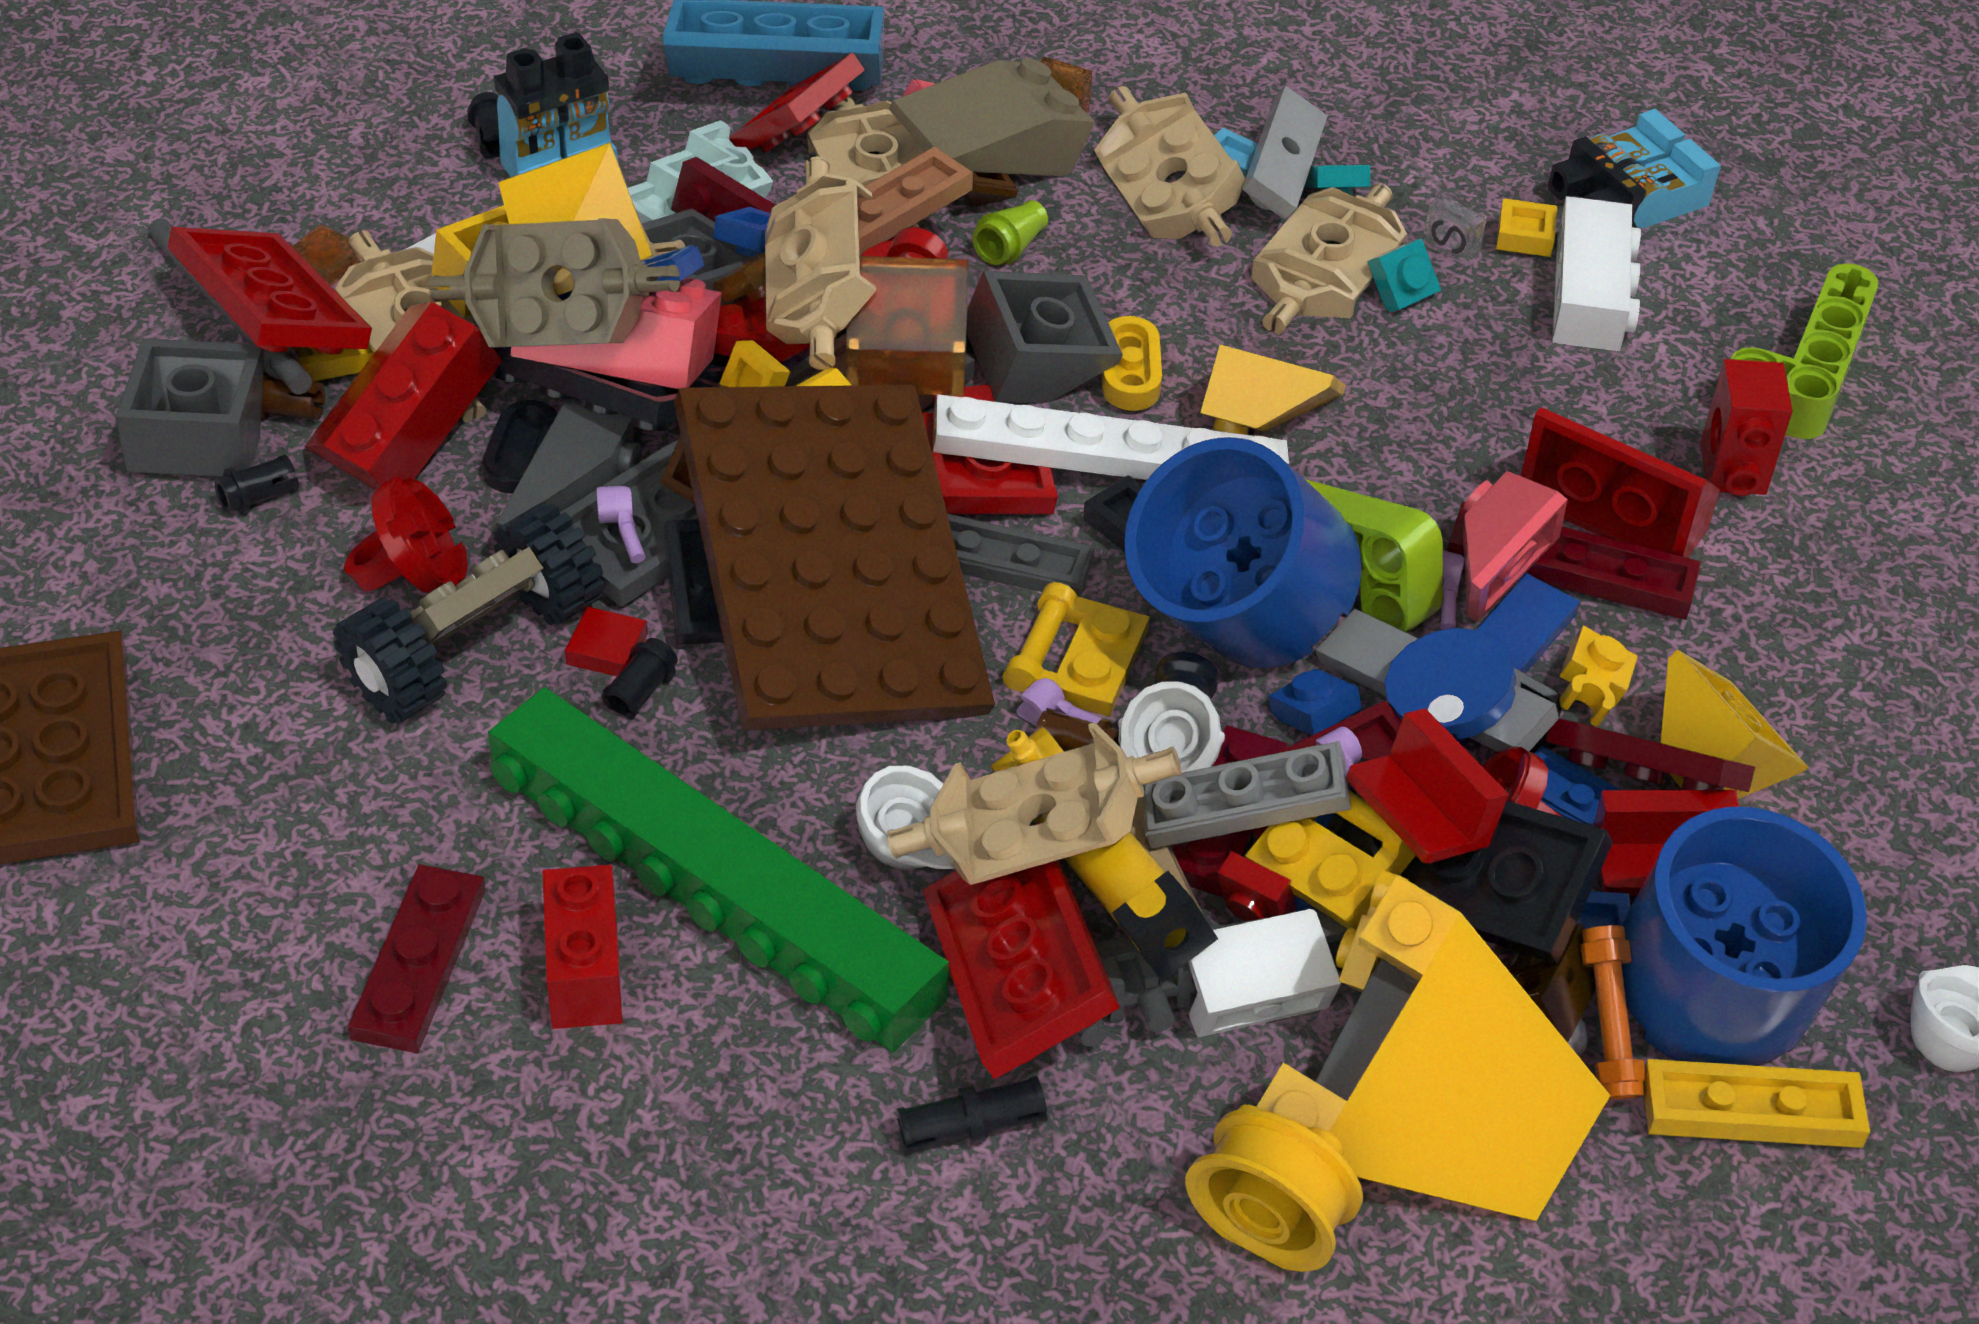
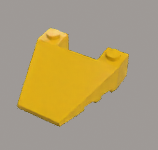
M1396 875L1360 934L1358 945L1419 982L1366 1071L1346 1101L1283 1062L1256 1107L1286 1117L1306 1128L1318 1127L1334 1135L1344 1148L1342 1157L1347 1161L1359 1179L1537 1221L1611 1095L1463 914L1408 880Z

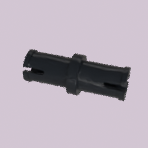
M1037 1076L976 1091L973 1085L958 1088V1096L908 1108H896L898 1126L907 1155L913 1154L917 1150L968 1138L971 1145L986 1142V1134L1035 1122L1043 1123L1048 1120L1045 1097Z

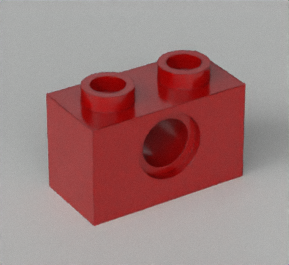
M1724 359L1700 441L1705 479L1720 489V492H1728L1737 496L1750 494L1767 495L1793 412L1783 362Z
M612 864L542 870L546 978L552 1029L622 1024L617 912Z

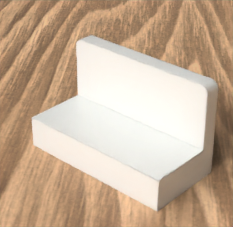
M1312 909L1213 930L1218 940L1188 962L1198 992L1189 1012V1017L1198 1038L1327 1009L1341 985V982L1338 981L1339 975L1318 915Z

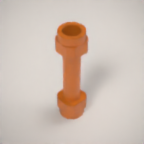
M1609 925L1582 930L1583 944L1580 945L1582 964L1594 969L1604 1062L1594 1064L1596 1078L1611 1095L1608 1100L1645 1096L1643 1082H1646L1644 1060L1633 1059L1622 964L1632 962L1629 940H1626L1625 928L1620 925Z

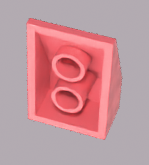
M686 277L680 281V287L676 292H648V296H643L639 320L623 343L511 347L510 356L675 389L689 388L713 360L722 292L705 289L706 284L703 281Z

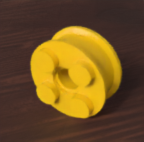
M1241 1105L1238 1110L1225 1114L1214 1130L1215 1150L1212 1154L1197 1158L1186 1173V1190L1193 1206L1207 1224L1220 1236L1283 1269L1307 1272L1324 1267L1328 1264L1336 1249L1334 1235L1336 1226L1352 1221L1363 1203L1361 1184L1353 1169L1342 1157L1344 1148L1341 1142L1324 1129L1318 1127L1306 1128L1293 1120L1264 1111L1253 1105Z

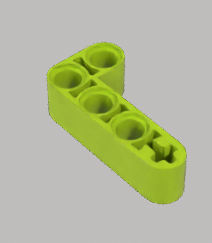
M1845 263L1838 264L1830 269L1794 358L1754 347L1737 350L1730 358L1784 363L1793 409L1786 431L1788 436L1799 439H1814L1821 436L1828 426L1878 289L1877 277L1863 266Z
M1305 479L1341 513L1355 533L1361 555V611L1406 633L1436 614L1443 600V541L1436 521L1419 509Z

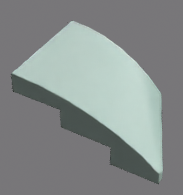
M720 120L691 130L684 151L651 162L647 181L629 187L628 190L641 223L675 214L671 210L682 163L694 157L702 159L764 198L771 191L773 180L762 167L753 161V155L746 147L734 146L729 139L730 127Z

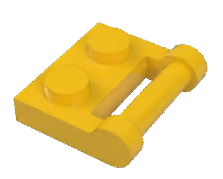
M1049 583L1044 587L1037 605L1040 612L1020 654L1010 659L1002 676L1003 682L1009 689L1024 692L1035 681L1048 678L1059 685L1065 696V701L1072 703L1073 706L1111 717L1149 630L1150 616L1078 597L1072 588L1063 583ZM1062 621L1077 624L1079 626L1058 672L1055 673L1043 669L1042 664Z
M1349 790L1351 810L1335 813L1383 842L1382 847L1374 857H1371L1316 823L1314 820L1317 816L1270 825L1247 852L1245 857L1290 879V886L1294 895L1347 929L1349 927L1357 929L1361 916H1366L1369 910L1373 888L1380 871L1384 870L1400 876L1416 855L1362 797Z

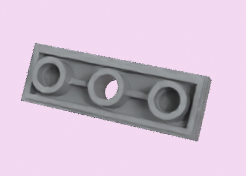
M1286 85L1274 97L1242 187L1243 191L1249 194L1251 200L1258 207L1264 210H1271L1285 220L1297 209L1328 115Z
M1340 741L1183 772L1181 776L1176 775L1143 785L1145 835L1151 848L1351 810L1348 781L1346 780L1345 755Z

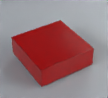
M587 606L565 649L566 665L617 677L631 660L630 650L638 642L645 641L648 635L647 620Z

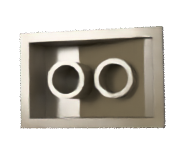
M1030 58L1022 59L1021 62L994 61L895 99L889 108L892 114L925 151L935 146L972 172L1065 176L1071 174L1095 123L1079 106V99L1071 92L1064 90L1051 76L1050 68L1042 62Z

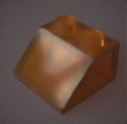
M859 256L860 275L876 286V292L847 324L846 379L851 385H915L917 395L964 396L968 260Z

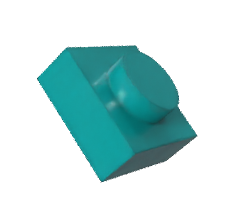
M1370 165L1311 166L1304 188H1320V191L1333 187L1353 196V187H1370Z
M1422 238L1407 242L1367 261L1384 307L1389 312L1405 308L1442 290Z

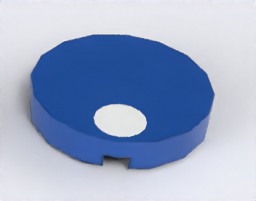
M1451 628L1428 633L1406 645L1393 659L1385 678L1388 704L1401 721L1404 713L1426 708L1450 734L1456 735L1457 740L1474 737L1497 724L1512 707L1516 695L1514 690L1516 675L1511 654L1498 639L1473 629Z

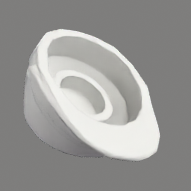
M1160 682L1144 688L1130 701L1123 718L1118 721V742L1127 757L1134 756L1139 758L1173 746L1178 754L1182 773L1212 767L1218 758L1221 745L1225 740V734L1221 731L1220 716L1211 699L1197 687L1182 682Z
M888 766L874 773L864 784L856 802L858 828L868 851L876 859L886 865L903 870H913L926 866L935 869H954L944 855L937 856L932 847L903 855L896 859L890 851L887 840L888 830H895L922 822L925 817L930 816V808L943 783L931 772H926L912 766Z
M1961 965L1922 971L1919 974V981L1913 990V1000L1910 1009L1911 1035L1915 1047L1926 1059L1944 1070L1966 1072L1978 1069L1979 967Z

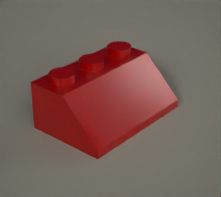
M433 302L409 306L304 447L375 490L378 486L397 476L403 477V481L409 477L415 479L503 360L493 347L488 346L477 326Z
M1540 407L1535 413L1521 477L1554 489L1567 498L1564 520L1599 536L1686 558L1690 556L1709 529L1720 489L1708 480L1545 408Z

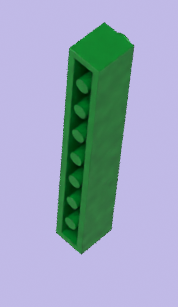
M546 687L535 693L488 731L492 761L490 764L491 772L505 790L514 794L519 791L523 792L539 804L544 815L552 823L559 827H565L568 824L587 837L593 850L603 859L614 861L617 858L634 870L641 883L650 892L657 896H663L667 893L684 905L691 918L701 928L710 932L718 929L735 941L742 954L752 964L761 968L769 965L788 978L792 988L803 1000L814 1005L819 1002L825 1004L842 1016L847 1028L862 1041L871 1042L876 1040L894 1053L947 1001L949 961Z

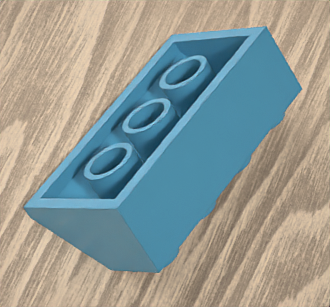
M673 0L663 33V47L669 76L683 77L684 81L693 84H705L712 82L714 79H735L738 84L744 86H759L766 83V81H784L793 86L853 52L865 70L848 84L853 91L868 89L871 85L880 86L883 69L884 7L742 0Z

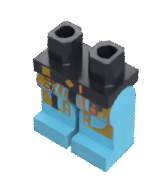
M574 32L558 37L555 43L556 57L543 60L535 50L527 48L507 53L506 72L494 76L495 90L499 94L497 112L501 165L510 177L611 142L607 114L609 110V97L607 93L609 91V79L595 62L591 46L580 33ZM611 142V145L613 147L614 153L618 161L617 148Z
M1652 109L1639 114L1637 124L1633 128L1611 136L1603 133L1597 134L1590 139L1585 136L1573 140L1569 159L1552 166L1548 190L1559 200L1565 199L1566 196L1578 195L1584 199L1632 204V227L1646 228L1709 206L1721 165L1691 139L1684 140L1686 135L1657 109Z

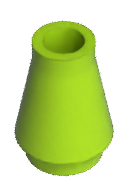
M1029 200L1022 205L982 216L972 235L976 253L983 261L991 265H1000L1002 263L1010 265L1014 263L1037 234L1047 227V212L1040 203Z

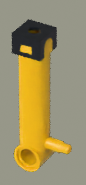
M1043 726L1029 737L1022 730H1014L1009 733L1006 739L1010 751L992 763L990 768L994 773L1064 751ZM1049 812L1037 816L1033 822L1035 824L1045 822ZM1131 832L1115 844L1064 858L1125 932L1138 953L1161 981H1164L1218 940V937L1193 898L1169 871L1165 872Z

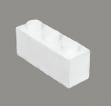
M1566 196L1557 234L1552 343L1620 351L1625 332L1635 333L1640 300L1632 299L1630 296L1635 297L1637 292L1640 263H1633L1631 261H1636L1641 228L1632 227V204Z

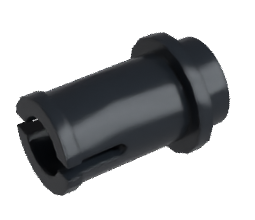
M483 92L476 95L467 109L468 121L472 127L476 128L480 153L487 159L500 157L497 99L499 95L493 92Z
M284 454L274 460L238 472L233 467L225 469L223 476L215 479L214 485L218 500L224 511L231 513L238 510L243 515L249 513L251 505L289 492L298 491L299 481L298 477L289 479L286 475L296 471L291 460Z
M648 638L645 642L636 643L630 650L631 660L613 682L602 691V700L610 710L629 719H634L639 713L638 710L660 683H669L676 675L675 665L678 662L676 653L669 645L657 638Z

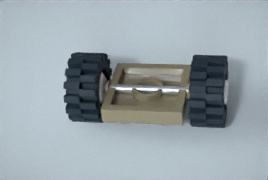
M541 502L497 528L498 531L494 533V539L497 542L494 545L495 554L475 566L471 570L472 575L455 586L452 581H449L426 595L419 601L421 606L412 612H409L406 608L400 611L397 601L393 599L388 601L387 597H381L337 623V627L333 629V635L337 638L334 641L335 650L343 655L339 658L340 663L344 669L350 671L352 676L349 680L354 688L359 686L362 690L361 697L367 702L371 701L374 704V709L380 714L384 712L388 722L392 724L397 722L399 724L442 698L446 693L444 689L447 687V680L441 675L445 670L442 662L435 660L433 656L438 653L435 646L507 603L518 592L521 594L519 600L525 605L530 604L532 611L538 616L543 614L545 622L549 625L555 623L558 625L599 600L603 596L601 591L605 589V582L599 578V576L603 575L602 567L600 564L593 562L592 558L597 555L593 546L585 545L582 540L586 536L580 527L576 529L572 527V518L566 512L560 515L558 506L552 503L547 505L546 502Z

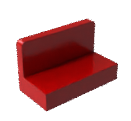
M1426 708L1404 713L1390 755L1353 764L1349 767L1346 780L1424 863H1433L1489 847L1509 796L1507 791Z
M1602 790L1593 826L1607 830L1613 841L1599 873L1602 892L1638 895L1659 853L1671 834L1680 825L1701 813L1725 807H1740L1737 790Z

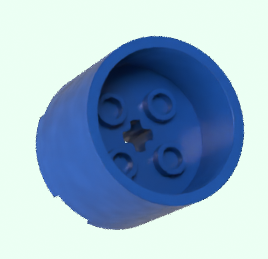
M1224 437L1205 440L1182 449L1162 463L1147 479L1129 513L1125 531V556L1130 576L1138 591L1165 616L1211 650L1236 664L1253 668H1272L1303 659L1314 652L1312 646L1331 630L1342 613L1348 616L1354 605L1361 579V555L1352 527L1324 496L1279 455L1262 444L1243 438Z
M1754 807L1713 809L1692 817L1680 825L1665 842L1621 925L1624 926L1626 940H1629L1632 959V962L1622 964L1626 1004L1634 1018L1646 1030L1643 1039L1675 1061L1754 1066L1772 1061L1787 1051L1790 1052L1804 1036L1857 956L1865 937L1867 925L1865 899L1861 886L1851 867L1842 855L1817 832L1790 817Z

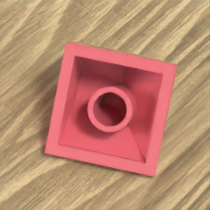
M1506 471L1494 485L1488 480L1480 484L1464 503L1463 509L1467 511L1464 516L1463 526L1467 616L1477 623L1559 539L1568 499L1558 491Z

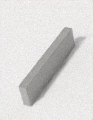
M1354 609L1315 650L1319 662L1329 669L1387 697L1385 678L1391 662L1406 645L1418 638ZM1515 685L1516 695L1512 707L1494 726L1469 738L1497 752L1514 746L1523 747L1530 751L1559 719L1556 704Z

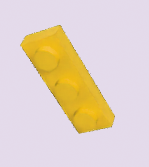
M1647 1059L1645 1064L1644 1100L1648 1134L1863 1148L1870 1134L1860 1072Z

